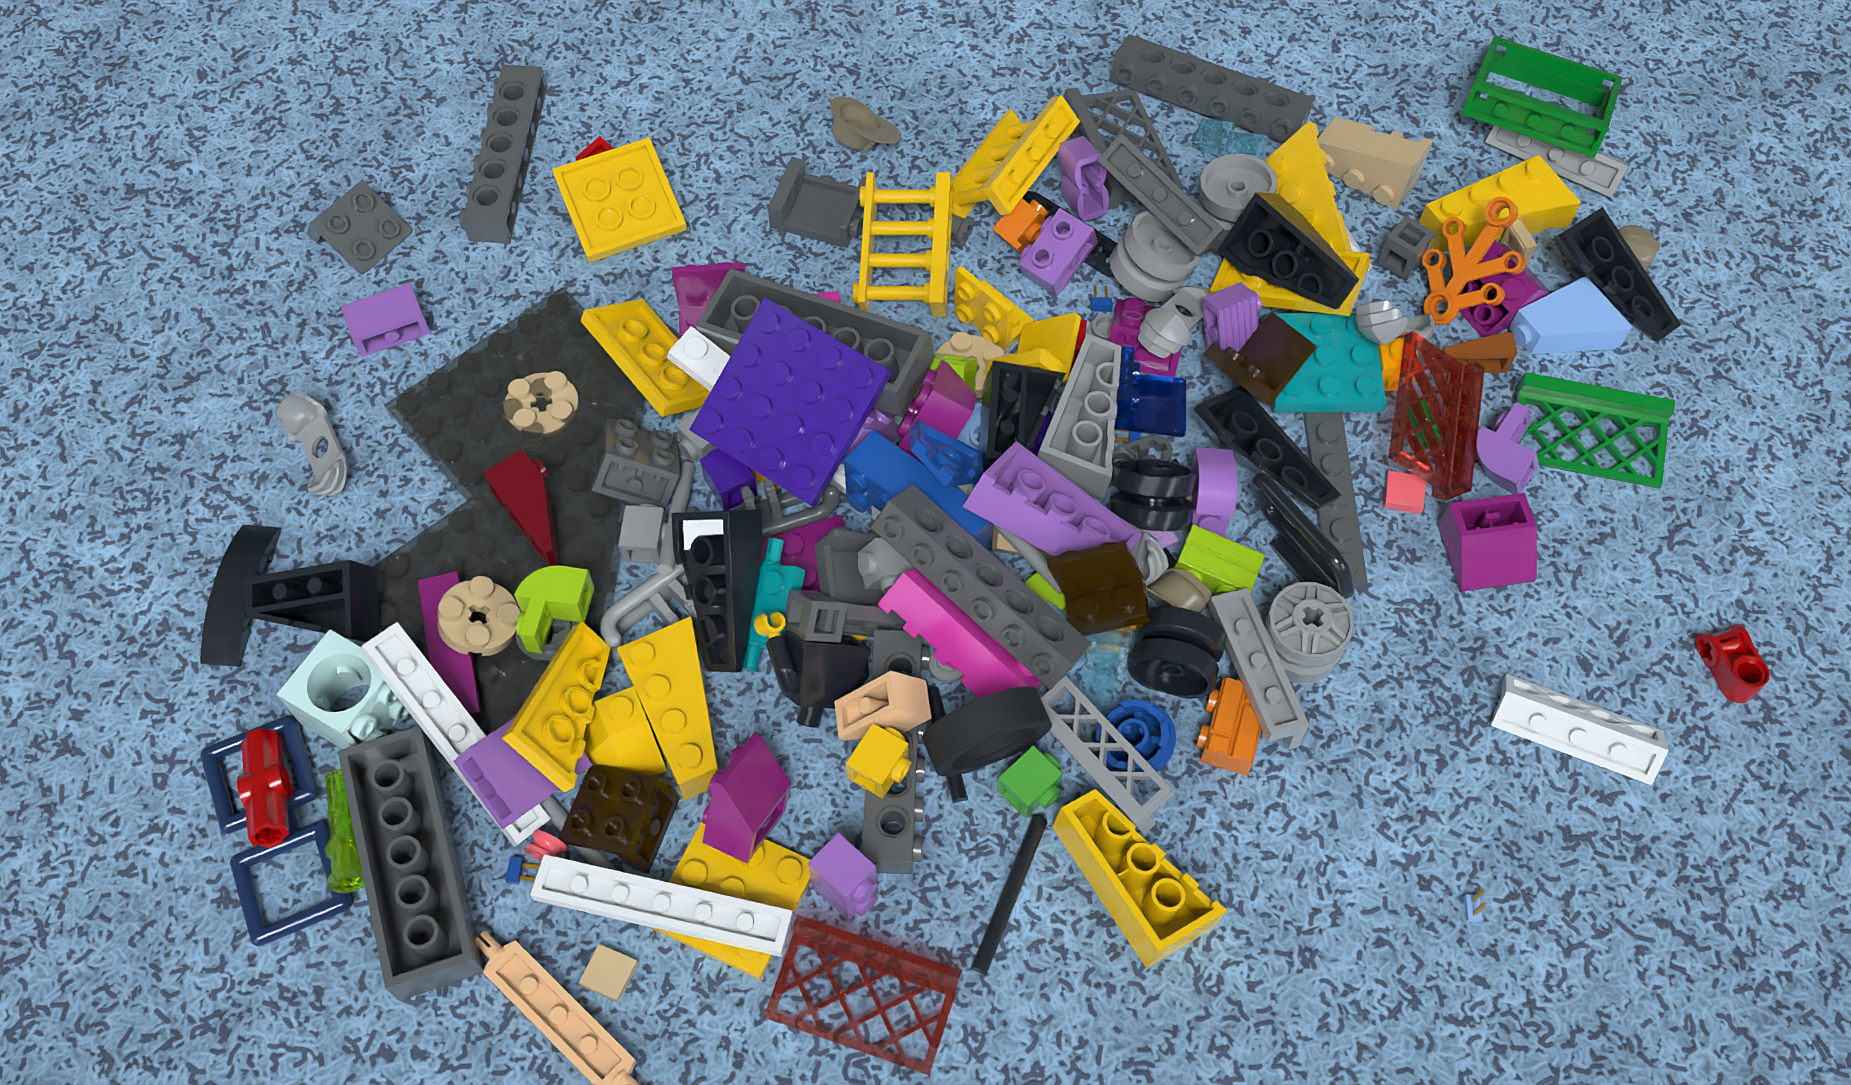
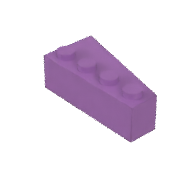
M1017 441L983 473L963 505L965 509L1054 557L1067 551H1082L1099 547L1106 542L1125 541L1130 551H1132L1143 535Z

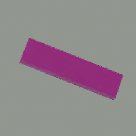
M455 571L418 580L430 664L473 719L483 717L473 653L468 652V655H465L450 648L442 640L437 626L439 603L443 595L451 587L461 583L460 576Z

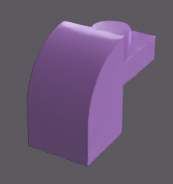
M1515 402L1509 412L1504 411L1495 424L1494 431L1482 426L1476 442L1480 465L1485 475L1493 483L1512 494H1520L1539 466L1537 452L1518 444L1532 423L1530 408L1518 402Z
M1195 447L1191 467L1197 470L1198 477L1196 492L1192 494L1191 498L1194 506L1192 525H1197L1225 537L1229 517H1234L1237 499L1238 478L1234 452L1227 449ZM1189 527L1188 529H1186V533H1187V534H1188V532H1189V530H1190L1191 527Z

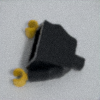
M775 612L770 615L772 627L768 624L765 613L758 615L754 620V627L758 634L769 637L766 645L779 688L783 695L800 706L796 720L797 723L806 727L818 728L824 708L835 709L834 701L860 688L868 679V658L871 649L862 642L867 636L842 634L841 642L805 641L792 631L786 630L785 636L780 634L786 623L783 614Z

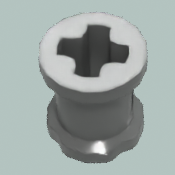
M952 213L951 239L956 241V245L960 247L965 245L972 234L974 218L969 216L962 218Z

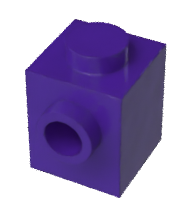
M719 448L712 450L706 457L700 459L704 480L723 510H730L744 503L740 490L742 487L749 486L754 498L758 496L755 477L745 464Z

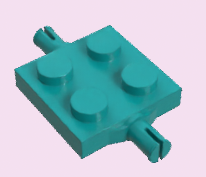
M768 538L765 558L761 561L742 670L758 672L761 650L767 649L766 641L769 637L762 636L755 630V618L765 613L768 624L772 627L770 619L772 613L779 612L785 616L789 589L802 590L805 570L797 566H784L780 564L784 541L780 539ZM783 628L780 634L785 636L786 630Z

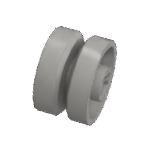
M1242 153L1221 156L1212 160L1204 167L1200 177L1198 205L1225 229L1224 233L1219 237L1221 241H1224L1255 192H1277L1276 173L1268 163L1260 158Z
M1143 211L1135 216L1125 235L1121 237L1114 247L1109 260L1110 268L1115 278L1127 291L1144 300L1165 302L1175 295L1172 291L1183 285L1185 278L1193 272L1201 257L1197 256L1151 211Z

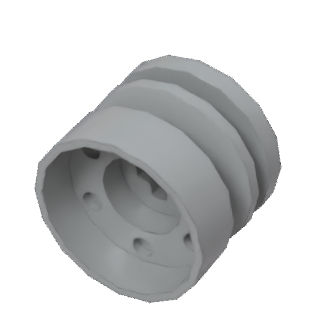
M1298 582L1284 588L1274 598L1264 626L1289 681L1299 684L1314 683L1324 679L1337 667L1342 653L1351 639L1354 620L1348 603L1334 589L1316 582Z

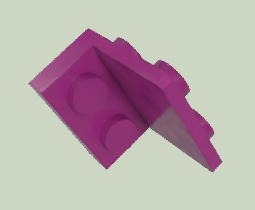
M744 263L691 264L672 268V278L679 307L680 338L691 326L697 330L696 324L730 268L746 273Z
M1137 298L1117 299L1108 341L1122 346L1120 368L1174 379L1182 347L1177 353H1170L1168 357L1161 358L1149 352L1138 341V335L1141 331L1140 325L1145 319V314L1152 309L1160 307L1146 305L1144 301ZM1176 308L1181 314L1186 316V313H1183L1178 308Z

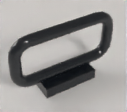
M1263 473L1255 475L1252 479V488L1258 506L1269 523L1281 535L1270 543L1276 555L1300 582H1316L1331 587L1344 599L1351 598L1355 593L1352 574L1347 562L1338 549L1269 476Z

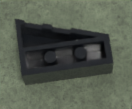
M993 360L984 381L978 450L982 452L984 472L1016 441L1029 451L1031 450L1066 373Z
M344 560L246 577L245 617L324 634L332 630L344 638L368 642L379 634L377 568L352 560Z

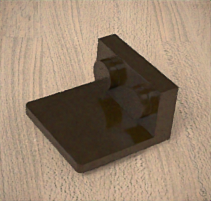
M1270 312L1239 352L1231 346L1224 351L1215 343H1212L1204 355L1244 389L1270 406L1315 351L1316 345L1275 313Z
M1125 541L1106 542L1099 547L1082 551H1067L1059 556L1047 559L1048 569L1065 596L1067 622L1083 636L1151 622L1146 582Z
M593 765L588 768L558 838L564 844L616 854L632 869L649 874L680 798L659 777Z

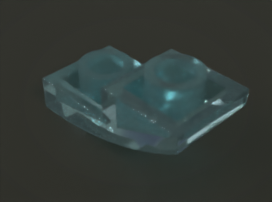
M1201 119L1192 145L1196 150L1215 157L1242 153L1256 156L1263 160L1268 147V135L1235 132L1234 122Z

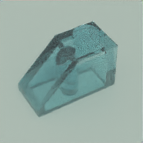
M1111 630L1089 635L1088 641L1092 643V646L1086 652L1080 691L1104 717L1111 710L1119 706L1118 703L1129 652L1130 632ZM1082 707V715H1090L1088 711L1084 707Z

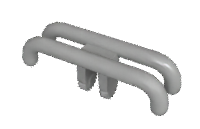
M675 560L672 574L664 576L657 572L612 604L604 612L600 622V631L604 641L611 647L609 654L613 659L621 661L617 648L623 646L621 643L622 635L653 611L658 614L667 626L680 621L679 617L666 604L671 598H674L694 619L697 618L693 600L686 599L683 587L688 585L683 565H677Z

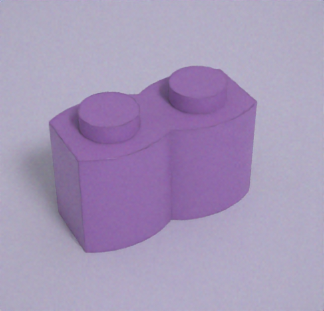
M1084 136L1060 144L1058 163L1064 173L1061 181L1062 197L1083 221L1106 215L1109 206V195L1106 187L1103 185L1107 169L1097 161L1102 154Z

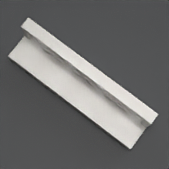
M1507 673L1503 678L1501 685L1502 696L1494 711L1491 726L1652 785L1669 751L1663 730Z

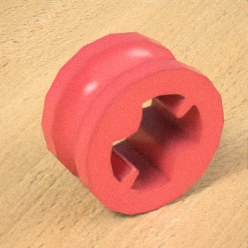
M534 830L532 833L534 841L531 844L527 843L524 851L533 858L542 861L544 854L558 857L559 853H565L568 847L558 838L544 831Z

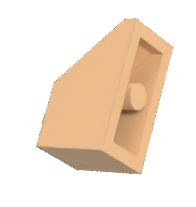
M889 671L834 701L838 736L840 740L844 741L862 739L872 723L882 729L891 727L900 733H904L931 719L926 680L894 671Z

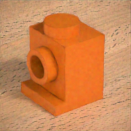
M1021 198L1011 213L1003 215L992 229L1022 254L1026 246L1030 243L1033 244L1039 237L1040 229L1049 212L1036 200L1033 199L1030 203H1027Z

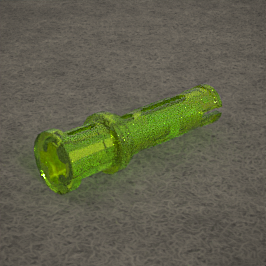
M338 769L333 770L332 775L327 773L324 777L330 824V840L325 847L326 857L331 860L332 874L328 877L329 889L337 893H350L362 889L365 885L342 771Z

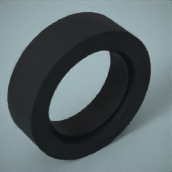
M1017 687L982 697L952 711L931 725L924 732L922 740L937 775L948 777L969 773L1015 755L1045 736L1050 731L1052 723L1037 690L1033 687Z

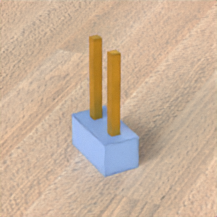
M1480 889L1476 895L1466 894L1464 896L1466 922L1482 921L1481 911L1486 907V903L1480 904V897L1484 894V889Z

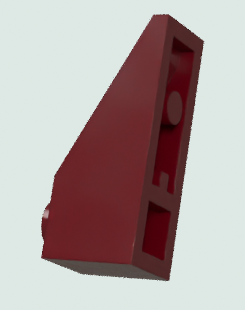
M521 449L485 471L483 475L493 496L547 565L559 566L551 497L545 482L549 474L538 458L531 460L524 450Z

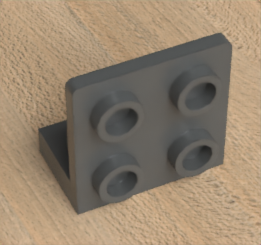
M362 179L310 223L307 235L316 243L324 238L359 274H365L408 237L412 230Z
M607 418L604 424V453L592 481V491L637 505L652 504L664 508L665 511L680 476L678 440L661 430L650 431L637 427L636 424L629 420Z

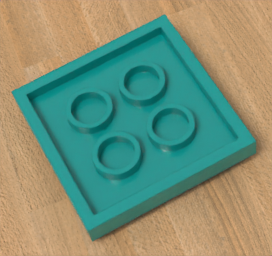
M1264 313L1263 320L1267 317L1269 313ZM1275 313L1315 344L1316 349L1273 401V412L1384 411L1387 403L1377 343L1367 339L1359 331L1355 318L1357 313H1351L1350 316L1326 313Z

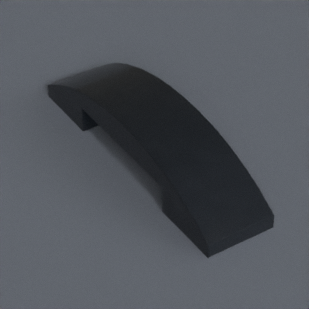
M242 525L231 540L218 568L207 605L201 642V664L241 666L251 633L247 627L250 617H245V578L263 575L266 562L272 563L281 533L280 527Z

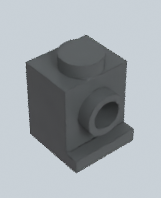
M1405 215L1386 237L1377 263L1407 281L1422 264L1423 254L1427 251L1436 233Z
M789 589L784 616L786 619L784 629L794 632L805 641L841 642L848 603L837 601L815 590Z

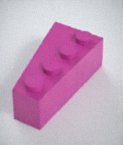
M917 569L903 572L877 604L887 614L893 609L907 623L902 628L914 639L920 634L936 649L933 656L943 666L947 665L950 668L958 669L963 674L961 682L979 699L1017 687H1033L1038 690L1043 685L1035 675Z

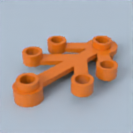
M1500 196L1492 199L1487 204L1485 217L1488 223L1467 255L1463 240L1467 232L1466 223L1457 217L1448 218L1443 223L1442 232L1447 237L1453 269V276L1447 286L1445 285L1442 272L1447 263L1446 254L1436 248L1428 249L1423 254L1422 263L1427 268L1431 294L1424 302L1423 310L1424 314L1433 315L1435 324H1449L1457 317L1459 310L1484 303L1496 306L1505 298L1504 289L1492 282L1483 285L1481 290L1460 294L1467 282L1503 272L1516 275L1524 270L1526 260L1523 255L1516 251H1508L1500 258L1480 263L1502 228L1511 226L1518 217V207L1510 199ZM1508 208V217L1500 220L1499 213L1501 210ZM1458 223V232L1456 234L1451 235L1450 227L1453 224ZM1435 254H1438V263L1434 266H1431V257ZM1512 257H1517V266L1509 269L1508 261ZM1496 288L1497 296L1493 300H1488L1487 293L1489 290ZM1442 302H1447V310L1439 314V305Z

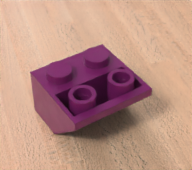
M1494 240L1480 263L1500 258L1506 252L1512 250L1509 246ZM1512 257L1508 261L1509 269L1517 266V257ZM1525 266L1524 270L1516 275L1503 272L1467 282L1460 294L1481 290L1483 285L1492 282L1504 289L1505 298L1496 306L1484 303L1459 310V312L1483 338L1498 334L1509 328L1519 309L1551 294V292ZM1497 289L1489 290L1487 293L1488 300H1493L1497 296Z
M942 359L935 371L930 368L928 369L916 398H913L896 431V434L901 436L898 447L919 462H921L919 458L910 450V428L915 421L920 420L957 439L971 417L976 403V394L949 363Z
M1525 493L1449 504L1438 527L1460 592L1535 582L1537 579V525Z
M753 733L743 747L740 745L736 746L726 768L723 771L718 769L714 773L707 790L708 793L712 794L711 801L702 816V823L706 825L702 843L744 863L750 861L781 819L786 810L791 782L761 736Z

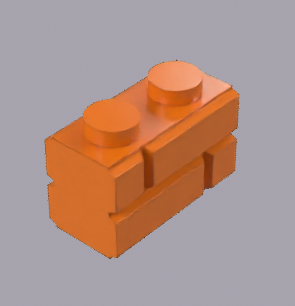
M1226 677L1223 678L1219 690L1214 689L1212 694H1209L1205 711L1212 713L1209 725H1201L1196 747L1203 749L1200 762L1247 776L1253 765L1262 728L1242 682Z

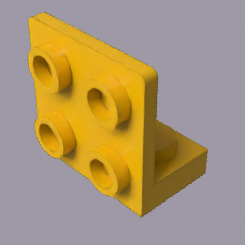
M963 266L955 270L954 311L957 318L966 325L971 323L980 331L983 338L990 340L994 345L997 344L1004 351L1020 339L1023 325L1035 322V320L987 281H980Z
M1073 312L1024 324L1017 354L1009 353L1005 354L1004 357L988 360L985 374H988L994 360L1063 372L1066 374L1062 382L1068 381L1081 316Z

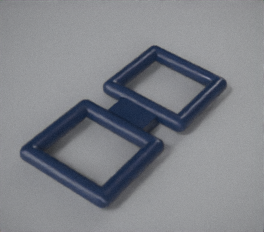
M292 715L284 716L207 746L200 753L219 827L225 834H231L246 828L247 821L246 810L234 813L220 759L242 751L241 742L246 739L248 732L263 728L268 731H276L279 736L283 734L297 778L299 789L294 790L292 798L286 800L289 835L283 839V844L271 848L256 845L253 848L235 854L230 859V867L251 943L258 947L343 913L352 906V899L329 824L325 821H317L299 828L294 808L315 800L319 795V791L298 721ZM315 840L332 899L266 926L250 866Z

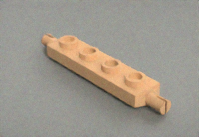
M488 931L482 932L480 936L490 947H487L478 937L475 939L478 949L489 959L483 971L485 976L593 1085H640L630 1075L637 1063L636 1060L516 940L502 947Z

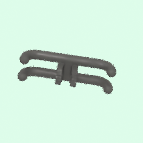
M768 479L763 481V489L767 499L756 502L752 490L749 489V486L740 488L745 506L733 510L762 509L763 539L827 518L836 510L840 500V493L836 486L829 483L824 491L825 499L816 507L783 516L782 509L804 503V501L790 492L777 495L773 482ZM690 506L685 512L700 511L697 507Z

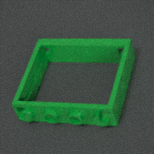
M1494 36L1464 106L1462 115L1595 158L1608 131L1623 77ZM1497 45L1507 47L1506 52L1496 50ZM1493 72L1598 107L1596 117L1486 82L1489 73ZM1604 79L1613 82L1611 90L1609 86L1602 84ZM1482 92L1488 94L1486 99L1480 97ZM1589 128H1592L1591 133H1587Z

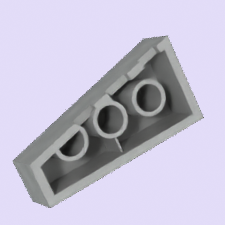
M1087 333L1037 457L1087 494L1103 500L1111 481L1113 470L1112 453L1115 443L1114 426L1117 416L1116 400L1119 387L1122 346Z

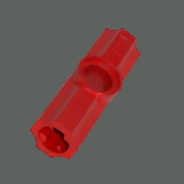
M259 728L248 732L246 739L241 742L243 774L237 777V789L242 804L246 809L248 839L253 846L261 845L271 848L283 844V839L289 835L286 800L292 798L293 791L288 772L283 765L280 736L276 731Z

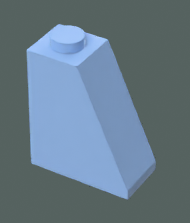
M1587 276L1519 309L1509 327L1510 331L1514 334L1515 342L1520 346H1524L1530 354L1616 349L1623 344L1633 328Z

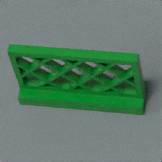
M1525 372L1515 386L1514 398H1516V402L1524 406L1526 403L1538 405L1547 415L1546 418L1536 424L1532 422L1521 438L1523 439L1531 434L1544 449L1537 453L1539 466L1658 489L1662 487L1669 418L1674 414L1675 400ZM1566 411L1575 412L1585 424L1571 431L1559 415ZM1603 418L1612 419L1622 431L1609 439L1597 425V422ZM1550 421L1553 422L1564 436L1552 445L1538 430ZM1640 425L1657 428L1656 440L1648 446L1634 431ZM1587 428L1590 429L1601 443L1589 452L1576 437V435ZM1625 435L1639 450L1628 459L1613 444ZM1568 441L1581 457L1574 462L1564 461L1555 449ZM1605 448L1618 465L1612 469L1601 468L1592 456ZM1643 455L1653 467L1652 477L1639 475L1630 463Z

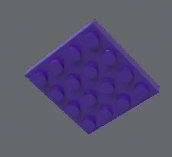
M764 297L689 430L802 501L816 507L893 372Z

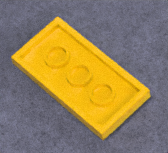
M1334 250L1360 279L1339 309L1330 308L1300 296L1298 293L1284 287L1268 283L1269 281L1242 273L1225 257L1212 284L1210 294L1241 282L1251 291H1255L1258 294L1262 306L1350 316L1371 264L1370 254Z
M643 298L584 310L581 318L583 325L661 417L703 406L710 391L667 359L668 351L677 343L678 339Z

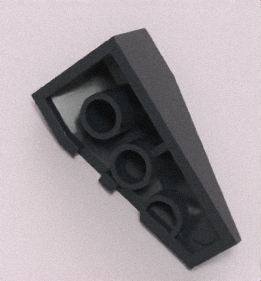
M1255 192L1217 250L1240 272L1269 281L1268 283L1284 287L1298 293L1300 296L1333 309L1340 308L1360 280L1308 220L1278 193Z
M1603 207L1553 238L1561 254L1567 259L1571 267L1582 277L1587 276L1605 297L1656 341L1663 339L1681 325Z
M1242 386L1200 403L1195 407L1194 412L1198 424L1220 449L1233 450L1236 460L1258 474L1263 473L1269 476L1282 490L1313 510L1317 511L1336 501L1341 496L1337 489L1258 401Z
M762 509L671 513L673 553L676 564L683 565L688 585L683 587L687 600H693L698 617L694 628L706 670L711 672H741L763 554Z

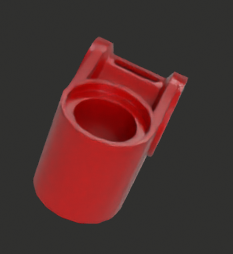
M1734 624L1727 627L1726 631L1716 634L1704 632L1697 635L1695 647L1724 696L1736 703H1747L1752 700L1768 682L1770 672L1768 666L1763 662L1754 647L1747 630L1740 624Z

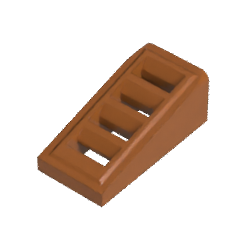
M1504 332L1444 347L1435 366L1436 372L1438 374L1507 373L1518 353L1513 332Z

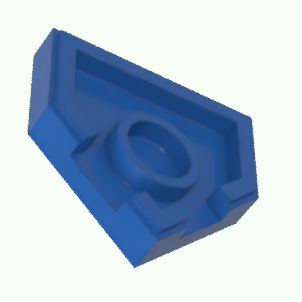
M916 420L910 428V450L945 487L975 484L979 481L984 473L981 451L920 420Z

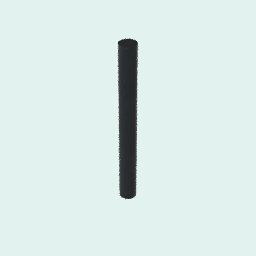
M1032 816L971 966L972 970L984 975L988 973L1048 821L1041 816Z

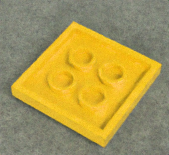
M650 137L552 169L554 179L588 263L687 230L686 222Z
M701 821L669 883L792 910L794 915L811 882L808 862L811 859L765 839L750 861L744 863L702 843L706 825ZM648 927L759 980L762 979L773 955Z

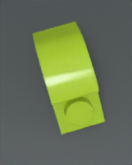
M548 566L531 573L518 586L514 596L522 612L517 620L516 632L520 636L527 652L543 653L553 618L585 622L594 592V585L587 569L568 566Z

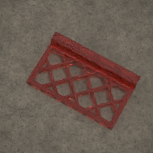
M1411 331L1404 338L1388 458L1433 486V497L1447 501L1472 490L1485 367L1476 361L1463 365L1415 331ZM1416 349L1421 352L1426 366L1422 367L1416 354ZM1440 365L1448 371H1450V373L1446 375V378ZM1428 369L1438 388L1435 391L1433 390L1429 382V379L1425 373V371ZM1413 376L1423 394L1421 397H1418L1412 384ZM1440 393L1443 399V408L1437 399L1436 394ZM1422 400L1426 401L1434 420H1429L1421 403ZM1409 406L1419 425L1417 428H1414L1408 415ZM1433 424H1437L1441 433L1440 442L1432 427ZM1420 430L1430 448L1428 452H1425L1417 432ZM1405 437L1415 458L1403 451ZM1430 455H1433L1436 461L1435 471L1428 458Z
M797 914L792 928L793 935L764 1018L930 1076L953 1002L963 977V971ZM800 945L816 950L823 964L822 968L802 978L794 964ZM824 954H827V955H830V956H833V957H836V958H839V959H837V960L831 962L830 964H828V962H827V960H826ZM848 961L858 966L864 981L841 992L831 970ZM864 967L880 973L869 978ZM792 971V974L796 981L786 986L789 975ZM827 973L836 995L813 1006L804 983ZM889 975L899 980L905 995L882 1007L872 983ZM905 981L921 987L910 992ZM867 986L878 1009L855 1021L844 998ZM799 987L809 1009L793 1018L777 1013L782 995ZM927 990L946 995L941 1012L923 1021L913 997ZM840 1001L850 1024L834 1032L828 1031L823 1028L817 1012ZM909 1001L919 1024L896 1035L885 1012ZM812 1015L816 1026L800 1020ZM881 1015L891 1038L874 1047L864 1042L857 1026ZM937 1021L933 1036L931 1037L926 1026ZM853 1029L857 1040L841 1034ZM920 1029L923 1030L930 1045L924 1064L906 1058L899 1043V1040ZM894 1043L899 1055L883 1050V1048Z

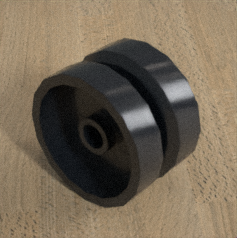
M1118 460L1113 463L1111 482L1112 486L1120 491L1110 496L1109 510L1142 530L1179 531L1188 529L1192 526L1194 506L1186 497L1196 492L1198 472L1190 466L1164 460Z
M1164 606L1149 609L1151 622L1139 624L1136 639L1138 643L1133 647L1127 668L1130 676L1148 689L1185 699L1203 698L1210 693L1212 694L1219 672L1217 662L1220 661L1227 639L1224 628L1215 620L1185 608Z

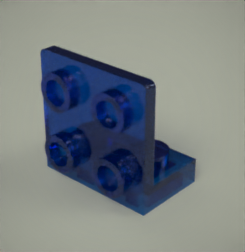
M1120 345L1122 349L1116 400L1117 416L1114 430L1184 437L1186 433V379L1141 374L1140 363L1134 362V347Z

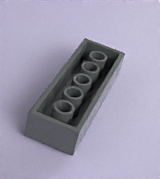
M732 268L729 269L696 324L698 332L731 356L765 297L892 371L891 377L873 407L904 417L935 358L929 331Z
M416 726L339 750L338 756L385 988L401 1001L482 974L484 965L481 952L475 943L477 935L433 743L422 728Z

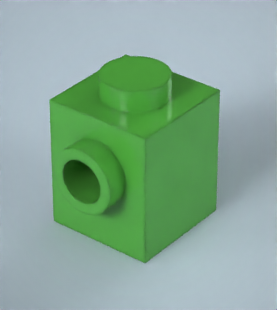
M1032 746L998 777L997 791L1026 819L1040 805L1047 809L1057 800L1062 792L1059 787L1063 773L1059 763L1053 756L1047 752L1042 754Z

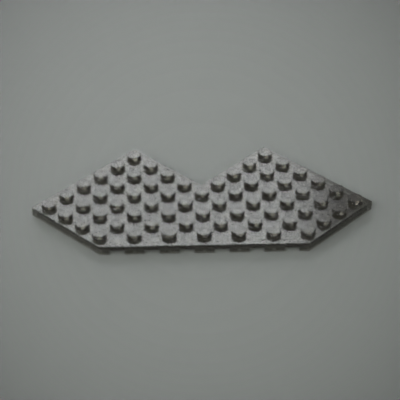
M563 287L384 404L387 412L466 501L372 566L377 568L379 634L398 622L429 663L418 580L455 571L458 572L461 582L471 581L477 576H485L490 578L493 583L505 588L516 600L514 595L521 582L531 573L548 567L547 563L493 496L483 475L485 471L521 449L524 450L531 460L538 458L549 474L545 482L551 497L559 566L587 569L594 585V592L584 623L604 641L600 631V622L604 612L615 601V589L622 557L618 544L625 506L630 505V502L593 492L592 481L604 453V424L606 419H625L642 428L646 398L583 325L581 318L585 309ZM562 372L566 379L573 384L578 395L576 411H574L572 405L571 414L567 418L561 419L562 423H566L563 427L545 434L543 426L538 422H534L529 427H522L521 431L509 422V420H513L515 412L523 408L521 402L517 399L510 398L505 400L509 393L508 386L513 380L522 379L535 373ZM538 378L530 385L531 394L536 398V401L531 402L530 406L531 408L537 407L539 412L546 411V405L552 404V399L549 398L552 395V390L546 387L544 383L545 378ZM472 612L469 619L472 623L478 620L483 624L487 623L485 619L486 614ZM552 626L546 640L548 644H551L553 634L559 633L554 632ZM516 635L509 646L497 654L482 656V653H473L483 717L473 720L486 736L516 717L550 663L547 660H539L536 663L531 657L526 654L523 655L517 644Z

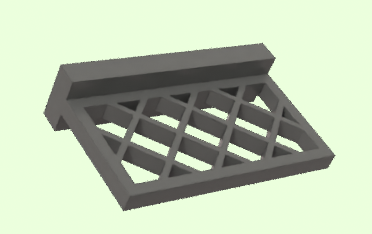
M1078 88L1065 90L1063 97L1080 121L1070 134L1071 140L1084 136L1103 154L1113 141L1101 136L1098 131L1099 128L1115 134L1114 140L1122 133L1133 144L1137 145L1139 150L1145 148L1155 152L1158 158L1155 162H1152L1183 190L1184 186L1136 90L1131 89L1081 95ZM1130 100L1134 109L1130 113L1115 104ZM1095 106L1103 110L1104 113L1102 116H1099L1089 111L1087 107ZM1111 114L1124 120L1125 123L1121 127L1107 120V116ZM1129 124L1142 127L1145 135L1142 137L1127 130ZM1107 170L1103 185L1106 187L1109 195L1108 210L1118 208L1120 202L1138 200Z
M1121 133L1097 161L1197 256L1201 257L1209 248L1219 253L1217 250L1222 244L1219 237L1224 233L1225 229Z

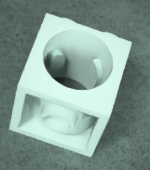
M329 630L276 695L301 725L341 749L387 736V733L396 721L401 722L405 720L410 713L362 653L361 647L336 632ZM359 685H370L367 694L358 704L344 711L331 712L335 701L345 691Z

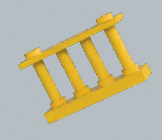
M1062 95L1052 97L1035 120L1022 123L1012 109L1005 112L952 179L954 187L953 214L966 218L976 203L990 200L1000 215L1011 213L1057 153L1060 144L1067 140L1080 123Z
M867 172L866 186L860 187V206L864 207L859 282L853 283V302L859 305L860 310L870 313L871 300H924V304L930 305L933 317H947L954 196L951 172H937L936 186H930V189H878L874 172ZM877 204H930V207H934V218H928V221H876ZM875 235H928V239H933L932 250H926V253H874ZM873 268H926V271H931L930 282H925L924 286H872Z

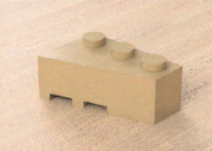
M1335 117L1317 138L1320 149L1324 150L1327 164H1325L1327 173L1343 180L1349 188L1360 189L1373 196L1379 204L1390 205L1395 209L1399 208L1417 184L1433 140L1423 138L1421 142L1403 138V133L1393 131L1390 135L1375 132L1374 126Z

